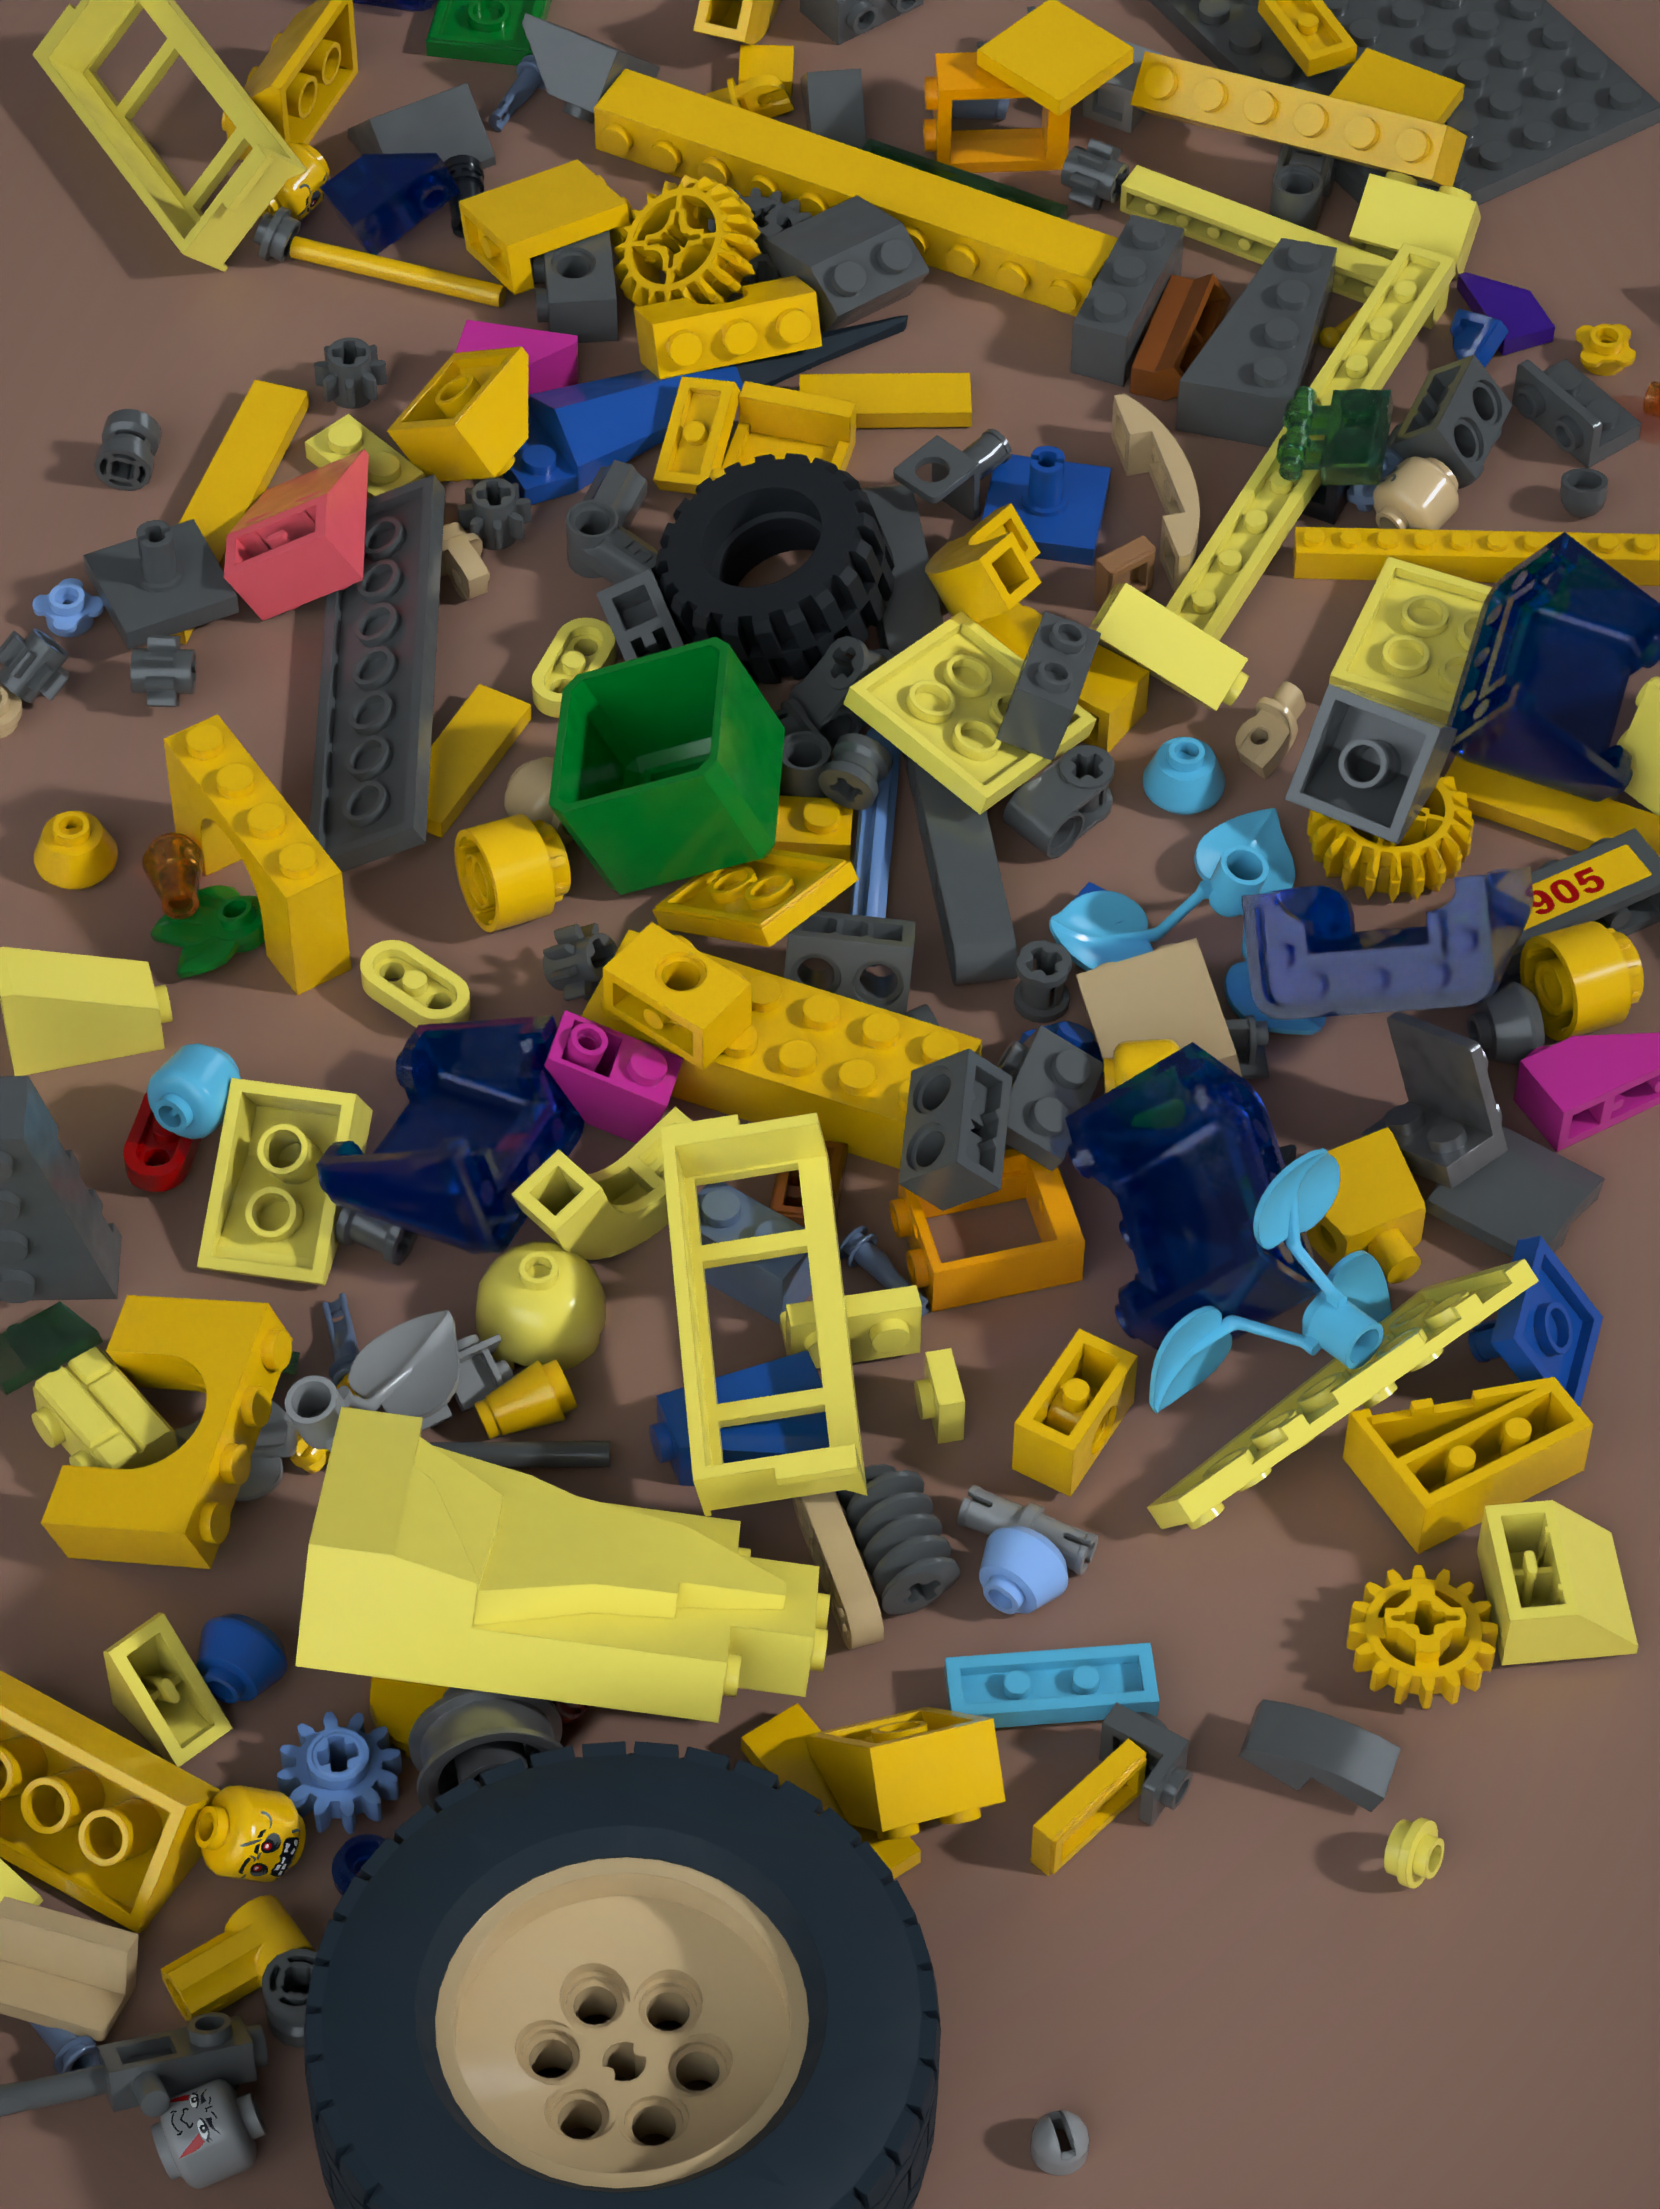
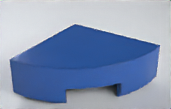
M1460 308L1457 309L1450 325V333L1453 335V349L1458 360L1475 355L1484 368L1509 332L1499 319Z

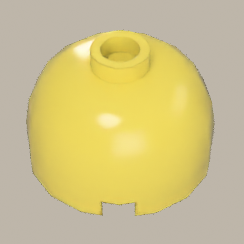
M531 1241L514 1246L496 1258L482 1277L477 1293L476 1330L481 1342L498 1334L500 1335L502 1340L492 1357L497 1361L506 1360L513 1370H515L514 1362L523 1366H530L537 1360L543 1365L557 1359L562 1371L576 1367L592 1355L598 1347L600 1333L606 1325V1297L594 1267L578 1253L567 1252L555 1242Z

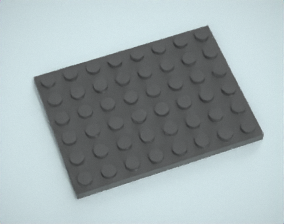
M1149 0L1221 70L1329 96L1354 65L1352 63L1307 77L1259 14V0ZM1323 0L1357 44L1356 61L1366 48H1370L1465 84L1463 100L1444 124L1467 135L1453 187L1469 193L1472 196L1471 200L1476 201L1478 206L1660 123V103L1546 0ZM1339 159L1335 181L1360 204L1369 174L1385 177L1386 173ZM1418 182L1417 186L1439 191L1437 186Z

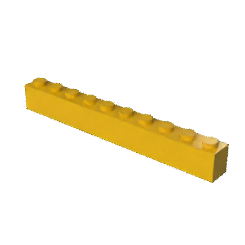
M626 68L594 107L595 148L597 150L680 179L687 175L699 181L703 176H706L709 179H714L719 184L722 183L724 186L737 190L742 197H749L753 188H759L761 197L767 198L777 190L781 192L782 203L785 204L797 199L800 201V213L810 212L812 217L858 195L903 223L926 265L1074 317L1077 316L1118 240L1114 236Z

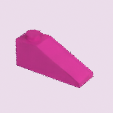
M1660 1032L1572 1036L1552 1046L1538 1047L1531 1051L1524 1059L1520 1060L1513 1100L1556 1152L1660 1104Z

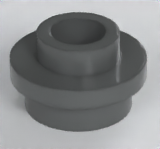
M281 206L274 215L266 212L261 219L253 240L254 243L260 245V258L269 261L273 257L283 262L288 257L291 242L295 236H298L301 227V221L291 217V210Z

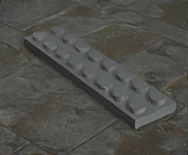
M434 474L367 499L363 580L352 584L346 589L326 595L309 831L341 872L426 843L445 488Z

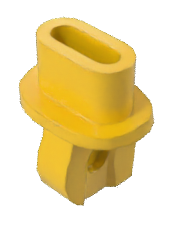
M769 74L751 77L739 85L735 84L733 77L727 78L728 87L706 93V96L769 118L794 110L792 98L784 84L778 77Z

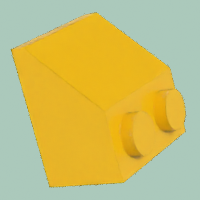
M522 346L453 353L390 426L387 432L410 462L424 472L425 477L434 474L439 482H460L462 480L498 478L513 466L515 462L514 454L528 439L529 355Z
M927 1706L805 1735L807 1749L849 1825L877 1831L878 1839L891 1840L916 1835L920 1832L919 1823L939 1818L941 1824H960L981 1818V1807L1006 1802L994 1718Z

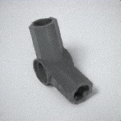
M614 460L611 465L600 467L583 501L573 505L567 512V560L569 567L580 576L586 578L603 577L615 585L651 568L657 580H660L656 572V557L659 551L628 531L648 491L647 478L641 476L632 464Z

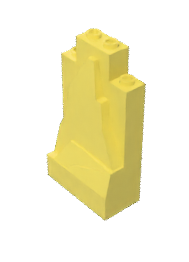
M341 1407L308 1545L295 1666L719 1723L722 1697H736L738 1688L806 1697L810 1670L823 1672L828 1640V1630L826 1628L830 1594L818 1593L820 1566L751 1557V1549L738 1547L741 1521L604 1503L579 1497L532 1475L431 1445L421 1438L422 1417Z

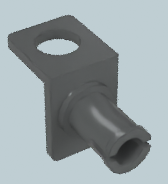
M995 429L986 430L980 438L963 451L936 435L894 468V479L927 502L936 504L942 500L973 521L980 516V480L999 465L1011 459L1012 455L1009 453L1012 450L1006 438ZM932 463V482H926L916 475L919 467Z

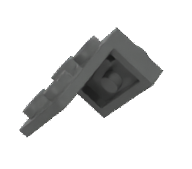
M1040 1025L1023 1044L1013 1040L1000 1058L997 1067L1012 1076L1006 1144L1048 1170L1053 1171L1066 1156L1104 1068L1101 1061Z

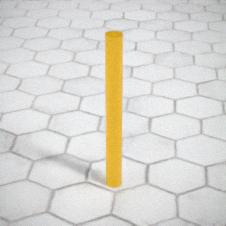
M298 236L293 238L290 245L289 253L291 258L499 308L503 306L506 298V287L496 283Z

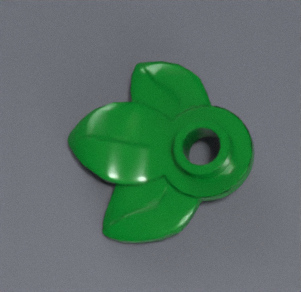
M223 885L209 886L194 891L190 897V906H181L166 912L157 921L150 933L154 941L183 947L176 968V974L180 979L214 970L226 964L235 952H248L265 942L258 897L250 895L240 896L235 888Z

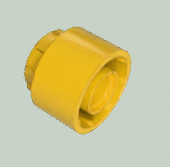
M516 814L460 830L456 836L454 854L461 891L473 918L486 932L498 931L549 916L553 912L555 902L562 901L564 894L569 892L571 871L564 844L555 828L542 820L531 821L523 814Z
M1588 921L1531 937L1525 943L1521 953V985L1529 988L1534 993L1541 1010L1544 1032L1548 1037L1556 1041H1563L1572 1036H1581L1621 1024L1626 1019L1631 1004L1639 1002L1642 995L1644 974L1635 946L1625 934L1615 931L1613 928H1606L1598 922Z

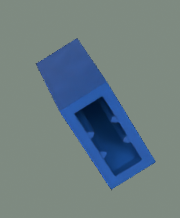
M808 1350L715 1378L718 1404L823 1388L822 1381ZM683 1387L656 1395L657 1423L649 1425V1434L658 1461L661 1464L670 1461L679 1485L695 1486L692 1476L685 1391ZM826 1412L720 1428L724 1463L829 1447Z

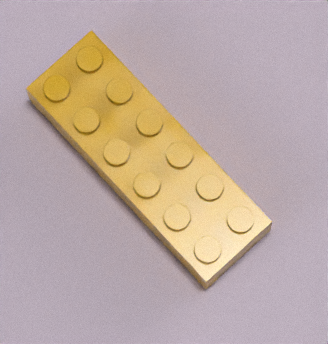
M628 930L614 957L629 942H631L639 934V932ZM703 953L723 966L728 965L735 968L751 983L752 1024L704 1071L683 1059L671 1096L728 1115L738 1114L739 1118L753 1123L817 1113L824 1141L848 1144V1153L900 1169L911 1071L966 1049H971L981 1056L982 1039ZM602 977L581 1017L675 1054L604 1009Z

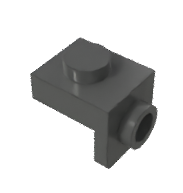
M1116 1702L1102 1722L1099 1759L1104 1761L1128 1738L1147 1753L1145 1780L1141 1790L1139 1820L1152 1826L1165 1806L1171 1810L1177 1808L1190 1786L1193 1774L1186 1770L1189 1740L1168 1730L1165 1724L1155 1716L1145 1712L1136 1713Z

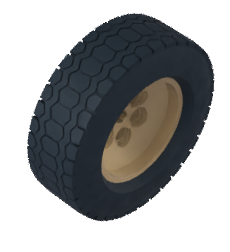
M625 1741L582 1744L583 1757H575L573 1746L531 1754V1768H526L522 1759L518 1758L480 1773V1784L482 1787H479L471 1777L435 1798L434 1810L426 1804L394 1831L393 1840L388 1837L360 1868L359 1878L354 1876L334 1909L333 1919H330L312 1969L304 2017L305 2077L316 2148L324 2183L335 2209L913 2208L922 2185L932 2150L931 2147L934 2142L941 2026L937 1985L932 1962L916 1914L897 1880L894 1881L891 1870L867 1841L862 1843L861 1834L830 1807L824 1811L822 1801L788 1780L779 1788L778 1775L742 1760H738L734 1769L730 1770V1756L689 1746L685 1756L679 1758V1748L675 1744L635 1741L634 1753L626 1754ZM592 2015H603L610 2018L607 2022L598 2025L586 2024L581 2021ZM664 2021H675L683 2025L673 2031H662L654 2027ZM556 2067L566 2071L564 2075L557 2078L548 2079L538 2075L540 2071L546 2068ZM624 2077L633 2078V2079L630 2080V2081H618V2080H616V2079H618V2078H624ZM703 2080L711 2083L713 2086L703 2091H693L686 2089L683 2085L690 2081ZM578 2127L596 2131L594 2135L585 2139H573L565 2135L570 2130ZM650 2134H661L670 2138L664 2144L656 2146L646 2145L639 2141L644 2136Z

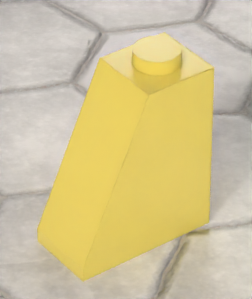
M1126 582L1114 585L1088 627L1101 633L1099 645L1149 670L1150 675L1209 710L1217 711L1222 702L1231 706L1249 678L1247 674L1241 671L1248 661L1246 657Z
M0 947V1004L15 1076H25L165 1049L162 1023L173 1022L171 1005L166 984L154 986L148 961Z

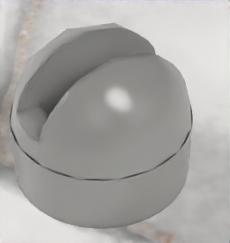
M1068 2110L1051 2111L1041 2116L1031 2133L1030 2152L1035 2164L1044 2172L1057 2176L1069 2175L1079 2170L1086 2162L1089 2152L1090 2138L1087 2127L1078 2115ZM1055 2130H1065L1072 2150L1061 2153Z

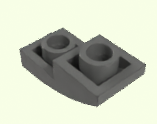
M1263 1699L1256 1706L1239 1757L1297 1791L1312 1777L1357 1805L1372 1812L1385 1798L1401 1748L1372 1732L1334 1716L1297 1705Z

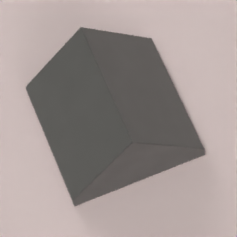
M468 83L397 108L348 128V138L398 202L441 186L439 169L442 163L450 157L456 155L473 156L482 163L483 169L496 165L495 154Z

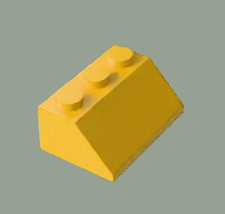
M318 0L298 12L284 32L278 33L275 36L270 51L259 66H254L248 75L246 85L244 86L245 91L285 142L309 144L358 74L353 0ZM223 112L222 129L226 132L228 140L235 131L236 126L226 113ZM250 144L239 157L240 160H244L253 149Z

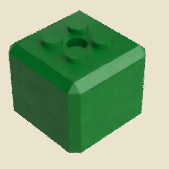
M712 637L578 674L562 691L549 806L607 886L620 895L768 857L775 845L785 728L731 646L718 637Z

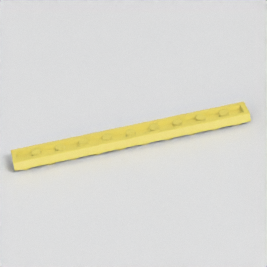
M1403 243L1166 606L1167 609L1215 639L1221 640L1337 460L1372 401H1375L1456 275L1455 258Z

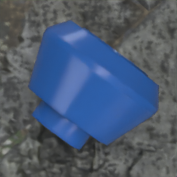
M229 1613L208 1620L201 1630L196 1668L215 1699L230 1704L238 1701H251L285 1675L288 1664L284 1645L272 1630L259 1621L245 1615Z

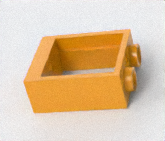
M977 52L935 53L934 76L924 77L925 110H933V118L923 119L924 152H934L936 174L1062 170L1068 156L1071 108L1058 116L1042 106L1041 128L951 131L952 100L1029 97L978 66Z
M1014 1148L1005 1150L1002 1184L999 1191L942 1211L898 1184V1199L889 1201V1212L894 1233L897 1238L906 1237L911 1249L906 1252L907 1268L912 1285H917V1288L924 1287L932 1312L1074 1283L1083 1279L1085 1239L1058 1166L1053 1171L1048 1170ZM1026 1198L1042 1243L941 1263L926 1220L927 1218Z

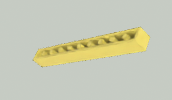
M1136 165L1121 185V212L1184 228V236L1263 265L1281 238L1336 247L1337 253L1332 292L1363 304L1392 262V260ZM1449 286L1423 324L1424 327L1432 329L1446 310Z

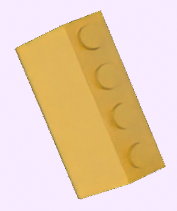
M0 1670V1857L133 1932L139 1933L144 1931L202 1856L201 1847L198 1846L195 1839L196 1820L201 1810L206 1806H210L214 1796L221 1790Z

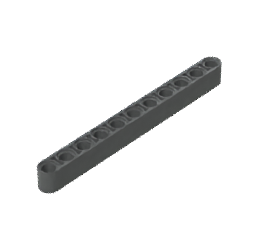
M902 484L863 487L861 489L867 493L892 551L895 564L892 571L895 579L893 592L889 601H884L887 609L875 628L880 648L892 651L897 655L943 624V618L937 592L925 573V566L929 561L914 492ZM903 753L953 984L957 986L1016 979L1018 976L1015 969L1016 959L1018 958L1016 940L987 811L979 815Z

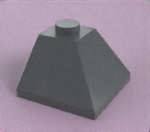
M526 13L522 21L547 93L566 101L563 112L589 123H594L595 105L625 68L653 78L657 77L660 66Z

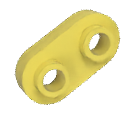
M585 617L571 620L559 629L532 675V698L534 705L540 712L550 717L559 718L562 691L578 674L614 664L616 659V639L611 627L607 623L599 619Z
M385 940L372 945L363 954L360 961L362 987L366 994L420 1031L432 1035H445L457 1031L468 1021L471 1013V1004L467 983L460 976L413 945L400 940ZM391 978H397V979H399V980H397V981H387L388 979H391Z

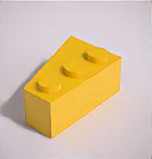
M1555 1377L1473 1390L1472 1397L1465 1400L1434 1405L1432 1398L1411 1401L1410 1409L1372 1415L1370 1408L1352 1411L1348 1416L1343 1459L1415 1552L1420 1554L1481 1523L1485 1506L1521 1503L1584 1471L1594 1424Z

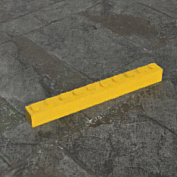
M1295 527L1293 543L1294 579L1377 580L1389 556L1466 580L1482 583H1514L1515 579L1528 566L1545 563L1559 568L1565 574L1569 584L1660 586V534Z

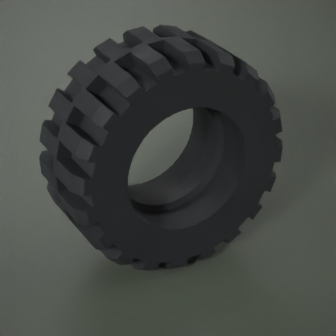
M786 453L784 459H776L772 454L755 457V463L741 466L737 462L724 468L726 474L714 481L710 477L696 487L697 495L691 500L684 498L673 514L676 522L667 524L660 540L662 549L659 550L656 557V572L660 578L658 585L686 644L718 637L731 646L751 678L757 677L759 682L763 684L781 683V678L786 676H793L795 680L805 678L822 659L830 645L838 638L849 636L857 638L862 642L866 641L869 636L867 628L870 625L877 627L887 609L884 601H889L893 592L895 579L892 571L895 564L892 551L867 493L862 491L859 482L850 473L838 470L835 464L816 457L810 463L808 456L802 454ZM793 550L814 551L799 569L779 581L758 587H738L749 571L772 556Z

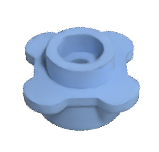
M75 578L62 580L49 594L35 597L32 603L34 613L38 616H45L49 630L61 637H76L86 633L92 627L94 617L100 616L104 610V604L100 597L91 596L83 589V583Z

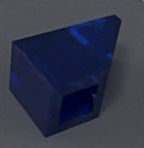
M437 153L363 154L320 186L321 191L340 221L366 252L374 255L395 243L401 236L433 212L442 208L461 192Z

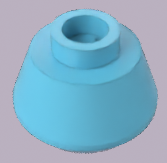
M1177 737L1162 744L1147 764L1143 773V788L1148 798L1163 810L1177 815H1193L1209 809L1220 800L1225 790V775L1215 753L1208 744L1192 737Z

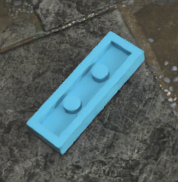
M1151 1643L945 1658L944 1675L949 1710L994 1718L995 1728L1104 1720L1116 1702L1136 1713L1145 1712L1158 1716L1160 1701Z

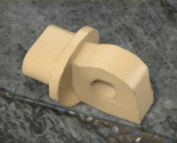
M452 522L443 526L441 576L449 575L457 593L462 599L467 601L488 592L490 572L480 557L483 551V543L480 537L475 533H467L460 523Z
M1284 681L1272 698H1260L1256 704L1257 715L1244 722L1236 734L1235 742L1240 760L1265 780L1285 758L1294 744L1298 733L1296 721L1306 708V703L1302 691L1296 685ZM1260 739H1265V740H1267V741H1266L1265 743H1263V744H1260V745L1255 744V743H1256L1258 740H1260Z

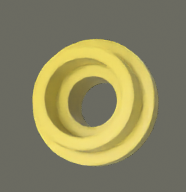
M1423 1817L1416 1819L1414 1822L1402 1819L1393 1828L1385 1848L1384 1868L1388 1874L1397 1876L1400 1885L1415 1889L1423 1883L1425 1878L1432 1879L1437 1874L1444 1856V1841L1438 1837L1436 1823Z

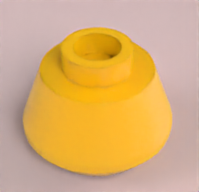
M66 811L55 815L45 824L34 850V865L38 874L48 883L67 890H82L98 884L113 871L118 860V849L114 838L95 816L84 811Z

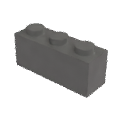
M1131 214L1073 321L1070 372L1124 387L1171 274L1181 276L1184 228Z

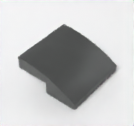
M1502 1125L1508 1151L1453 1189L1438 1183L1426 1201L1427 1213L1513 1258L1519 1239L1540 1235L1551 1250L1556 1252L1563 1245L1570 1224L1598 1199L1605 1178Z

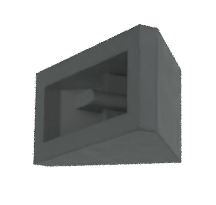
M861 68L806 72L801 77L800 86L808 131L867 151Z

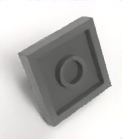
M194 519L173 526H169L161 520L147 521L137 528V538L83 555L85 571L128 649L146 644L147 637L151 635L170 636L239 613L237 594L233 587L224 579V572Z

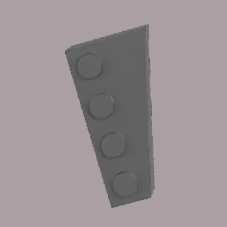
M1281 238L1179 380L1175 430L1271 447L1305 392L1318 347L1320 332L1323 330L1332 298L1336 247Z

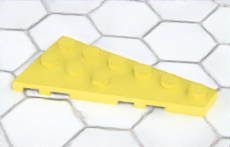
M1521 1259L1423 1287L1379 1322L1384 1330L1383 1339L1376 1353L1367 1363L1357 1369H1349L1334 1358L1147 1506V1509L1161 1529L1188 1524L1191 1530L1205 1525L1225 1509L1222 1501L1237 1491H1244L1259 1483L1271 1473V1467L1308 1444L1317 1435L1360 1405L1364 1409H1368L1388 1398L1398 1388L1395 1384L1396 1380L1409 1371H1417L1434 1361L1443 1353V1348L1480 1324L1489 1315L1539 1281L1527 1261Z

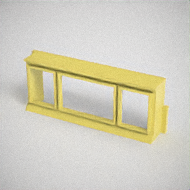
M81 0L77 6L69 3L32 54L180 252L187 257L226 272L228 269L225 264L226 260L286 181L308 171L175 0ZM144 8L166 36L167 40L119 103L97 75L96 71ZM179 55L236 126L235 131L188 193L132 121V118ZM250 144L253 149L203 214L200 210Z
M810 1113L741 1125L738 1114L660 1126L692 1476L704 1515L712 1516V1510L841 1490L867 1496L829 1156L818 1114ZM799 1170L805 1229L702 1245L696 1186ZM808 1253L823 1388L718 1404L705 1269ZM826 1412L829 1447L730 1463L723 1462L720 1428Z

